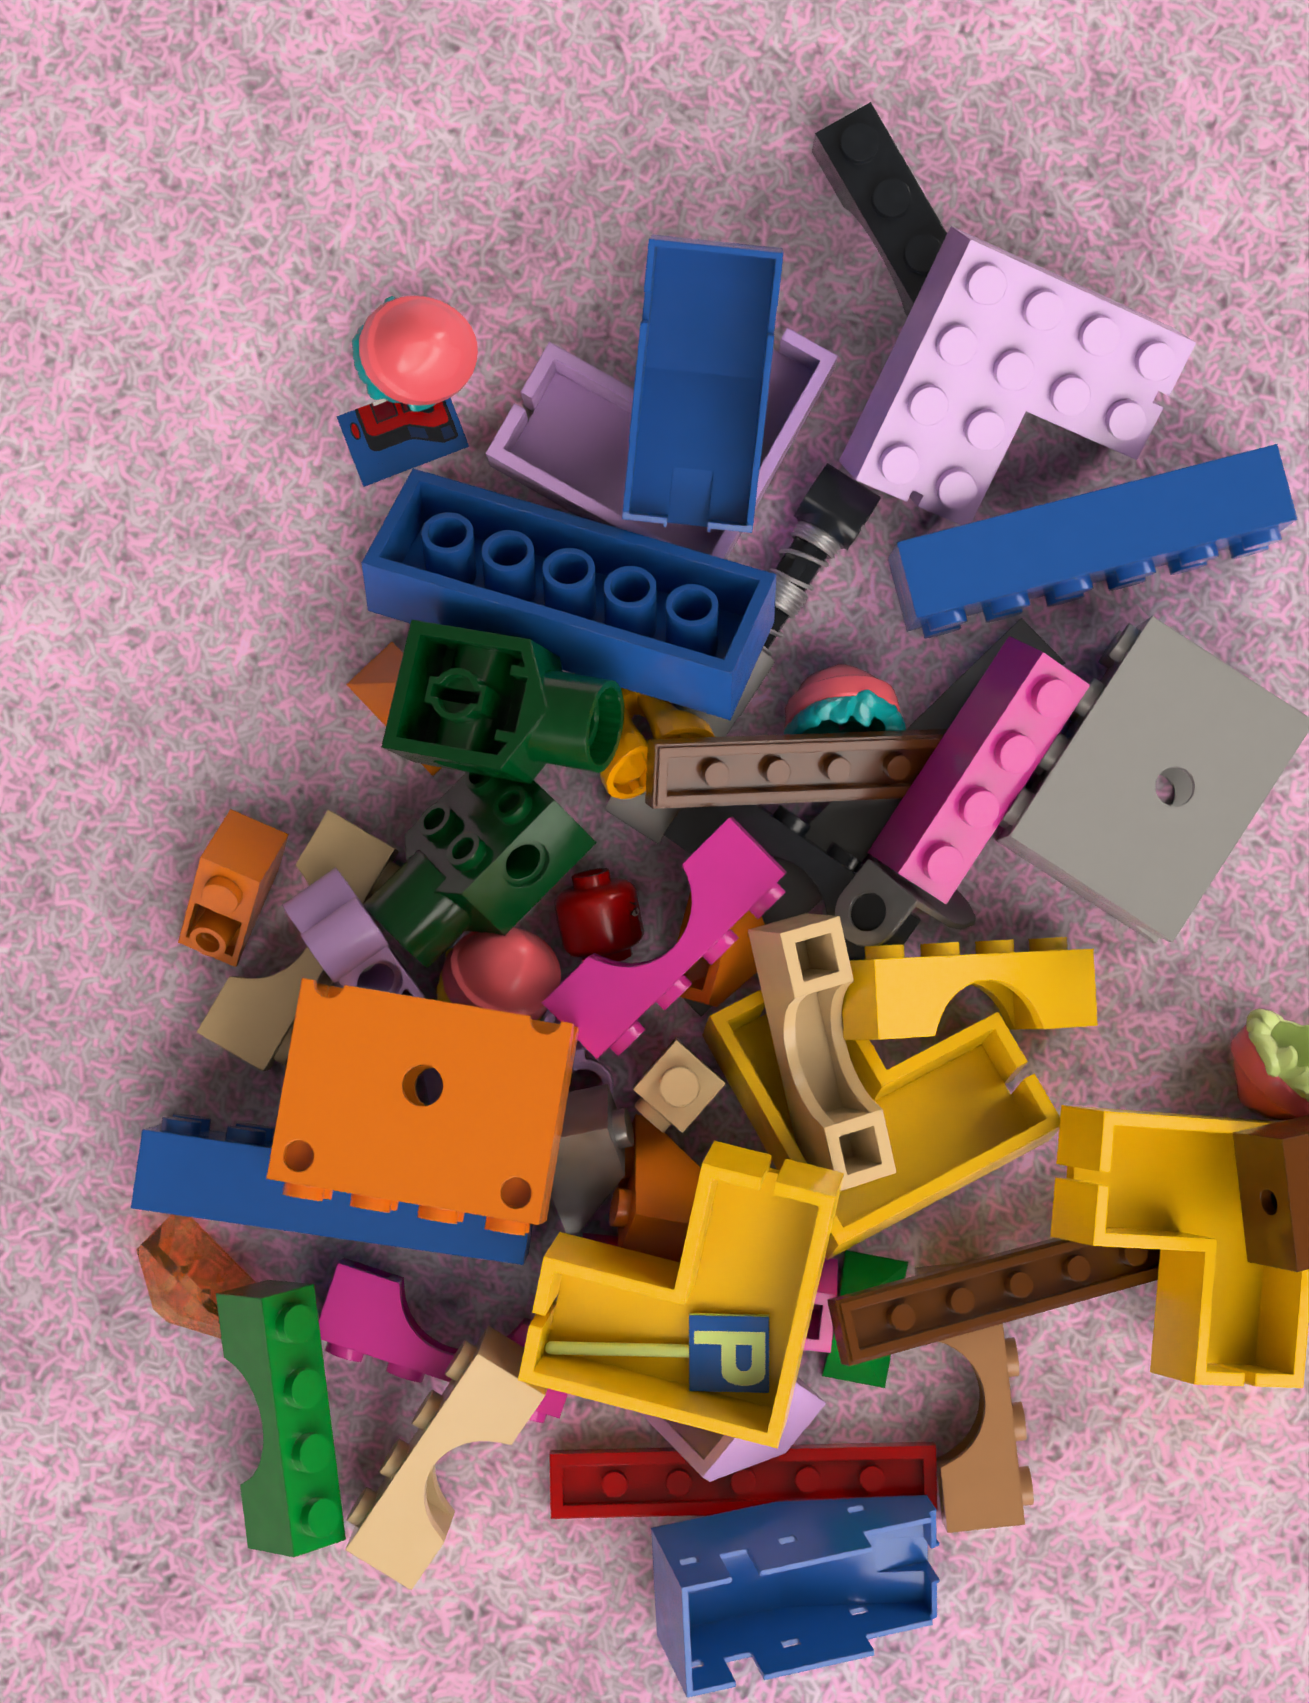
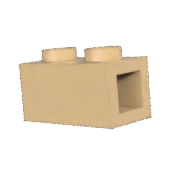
M675 1037L634 1084L633 1090L641 1096L635 1103V1108L663 1133L671 1124L683 1133L726 1083Z

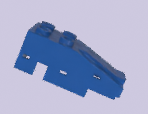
M654 234L649 238L643 315L640 323L629 434L623 520L661 523L663 527H667V523L708 527L707 532H710L711 529L753 532L776 313L783 264V248Z
M927 1495L778 1501L651 1528L657 1637L687 1698L736 1687V1681L726 1664L727 1662L752 1657L763 1679L769 1680L874 1656V1649L868 1641L869 1639L933 1625V1619L937 1617V1583L940 1582V1579L928 1562V1545L933 1549L939 1546V1542L937 1540L936 1508Z

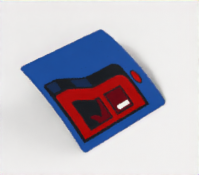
M451 397L418 412L411 411L408 404L392 403L386 399H381L336 416L363 487L469 447Z

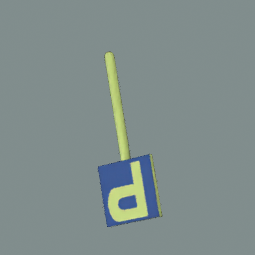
M689 1313V1344L550 1341L545 1345V1351L553 1355L689 1357V1391L769 1393V1314Z

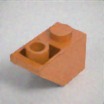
M230 809L200 857L178 943L190 947L203 955L237 967L278 873L289 834Z
M635 1114L632 1121L634 1146L625 1148V1176L618 1183V1187L613 1193L609 1211V1224L612 1227H618V1247L680 1262L701 1167L665 1132L660 1131L643 1115Z

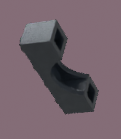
M870 102L815 133L812 153L843 207L851 212L859 221L877 248L894 281L904 312L908 317L945 240L947 232Z
M760 804L685 807L680 809L663 834L692 855L728 818L733 817L771 856L792 862L805 871L817 885L822 895L826 915L835 916V908L839 896L864 865L862 861L834 842L825 851L806 838L805 835L811 826L782 805H779L774 814ZM865 894L859 897L851 910L852 921L861 931H872L878 928L886 916L885 903L876 894ZM911 912L889 940L877 946L904 945L920 923V917ZM845 938L849 961L865 960L864 947L856 945Z

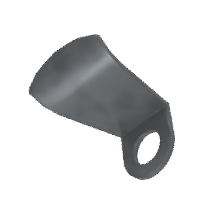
M869 859L843 890L835 908V916H840L844 937L848 941L863 947L877 946L889 940L915 907L950 928L961 930L974 926L976 916L969 902L957 889L948 903L945 904L891 868ZM865 894L880 896L886 906L884 921L878 928L872 931L859 930L851 918L853 904L859 897Z

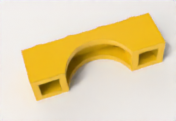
M1067 937L1028 939L1029 952H1014V939L975 941V954L960 955L959 942L920 944L921 957L905 958L904 945L865 946V960H850L854 981L847 988L843 998L844 1040H883L935 1036L941 1015L949 1001L968 985L979 988L992 999L1009 1030L1098 1026L1094 948L1068 950Z

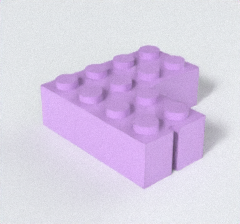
M951 226L839 462L855 480L906 502L910 498L918 507L957 524H969L972 522L1026 411L1137 460L1163 410V407L1156 403L1154 399L1158 391L1170 396L1196 342L1167 324Z
M789 328L786 329L781 338L779 351L773 349L755 509L831 377L838 358L836 354ZM549 342L521 390L524 406L534 412L528 420L526 409L515 403L513 404L486 452L490 467L579 517L727 560L742 532L711 529L710 532H707L708 527L667 523V527H663L661 523L622 519L634 389Z

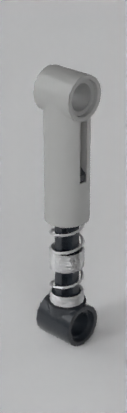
M829 463L826 464L794 515L799 522L796 524L797 528H794V532H791V536L794 539L788 549H781L779 551L781 560L776 568L767 569L768 572L777 574L774 624L731 721L677 704H673L674 707L678 710L695 714L705 720L711 727L715 737L727 736L775 663L770 657L772 653L769 650L776 637H784L781 631L788 618L796 619L795 615H798V611H801L800 607H803V603H806L805 599H809L805 592L807 589L810 591L814 590L811 583L821 567H829L826 559L835 558L834 555L840 549L848 550L860 533L861 527L865 525L881 499L879 495ZM646 792L629 799H618L613 796L610 798L604 809L605 811L657 844L662 840L664 832L681 809H652L645 803Z

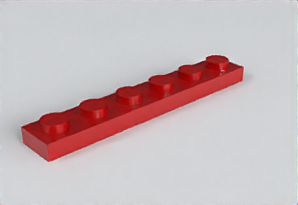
M934 1441L792 1445L785 1454L711 1482L704 1479L674 1447L550 1450L551 1519L708 1516L778 1501L927 1495L936 1510H938L936 1444Z

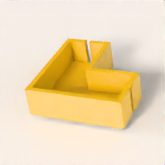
M759 990L710 1015L702 1036L767 1153L773 1155L772 1162L776 1169L781 1170L785 1159L806 1164L807 1162L795 1141L767 1014L760 1017L765 1004L762 991ZM999 1012L888 1070L885 1068L870 1040H845L851 1062L860 1082L869 1096L883 1109L897 1173L840 1191L825 1255L827 1260L1043 1145L1059 1131L1060 1116L1035 1073L1023 1079L1012 1094L1005 1084L1013 1081L1028 1061Z
M1061 1105L1056 1164L1067 1166L1066 1178L1055 1177L1050 1237L1091 1246L1160 1249L1150 1365L1151 1373L1194 1385L1244 1386V1384L1255 1387L1303 1388L1309 1324V1269L1295 1272L1247 1262L1233 1132L1280 1121Z
M714 1141L702 1162L680 1262L559 1232L543 1257L532 1313H536L529 1325L518 1381L778 1449L790 1411L844 1173L790 1159H785L781 1170L770 1168L773 1155ZM689 1313L769 1314V1393L689 1391V1357L553 1355L545 1351V1345L550 1341L689 1344Z

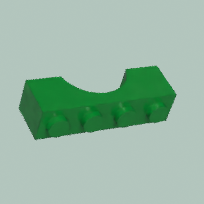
M265 1280L216 1293L223 1356L241 1372L248 1382L256 1399L262 1422L263 1448L260 1463L253 1476L240 1484L248 1548L294 1558L346 1540L314 1284Z

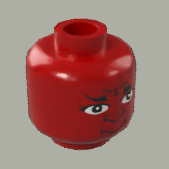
M608 868L590 869L572 875L573 886L563 890L554 902L564 950L571 956L580 957L582 962L593 953L614 961H622L631 957L633 954L631 947L639 943L644 935V927L634 885L626 879L611 878Z

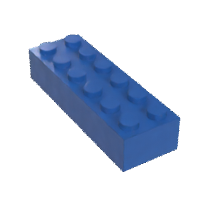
M1278 444L899 541L890 553L888 562L906 631L922 628L924 638L926 639L960 630V624L968 621L967 616L981 612L984 614L986 623L1023 613L1022 608L1031 605L1030 600L1045 596L1047 607L1085 597L1084 592L1094 589L1093 583L1106 580L1109 591L1145 582L1146 576L1156 573L1155 567L1168 564L1170 575L1192 571L1208 565L1207 561L1219 557L1218 551L1229 549L1232 559L1257 554L1268 550L1270 544L1281 541L1280 532L1298 519Z
M414 468L410 472L361 562L367 609L370 612L409 624L412 619L531 639L559 656L562 669L565 671L614 680L621 688L730 721L774 624L777 574Z
M173 1114L172 1117H162V1123L142 1129L131 1202L132 1209L524 1265L529 1254L533 1224L530 1226V1232L522 1236L484 1229L486 1216L465 1213L463 1222H458L457 1224L417 1218L419 1207L417 1204L399 1202L397 1211L390 1210V1213L349 1206L352 1193L333 1190L332 1200L323 1199V1201L282 1195L284 1182L266 1179L273 1144V1127L236 1123V1126H227L226 1132L210 1130V1118L187 1114Z

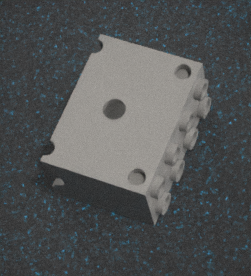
M1151 616L1137 627L1129 623L1122 632L1119 630L1098 661V663L1108 669L1100 681L1096 678L1090 681V687L1069 717L1073 723L1065 735L1059 732L1034 770L1038 777L1029 790L1023 787L999 824L1004 829L996 841L1152 943H1156L1159 938L1168 942L1175 940L1308 734L1309 717ZM1159 775L1165 777L1173 787L1174 798L1171 805L1162 802L1156 793L1155 784Z

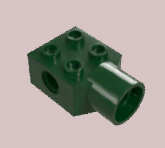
M411 619L381 748L415 763L531 784L546 764L600 773L609 766L619 746L624 723L623 694L619 684L614 680L563 672L560 657L531 639Z
M465 772L435 804L423 812L420 819L405 833L406 862L364 903V906L410 954L425 967L429 968L464 931L506 935L597 842L534 780L531 784Z

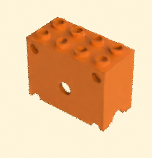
M302 978L266 1179L284 1182L282 1195L323 1201V1199L332 1200L333 1190L352 1193L349 1205L351 1207L390 1213V1210H398L399 1202L419 1205L417 1218L457 1224L458 1222H463L465 1213L486 1216L484 1229L525 1236V1233L530 1232L531 1224L540 1225L547 1221L579 1027L569 1022L561 1021L560 1024L532 1020L531 1016L348 985H344L341 988L319 984L316 980ZM434 1068L441 1075L443 1090L438 1100L427 1106L417 1096L416 1082L425 1070Z

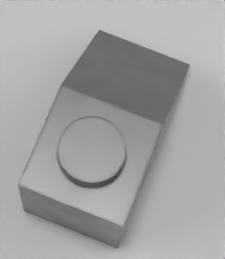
M608 1084L570 1091L568 1093L551 1193L567 1234L579 1233L625 1176V1148L634 1146V1133L627 1108L617 1109Z

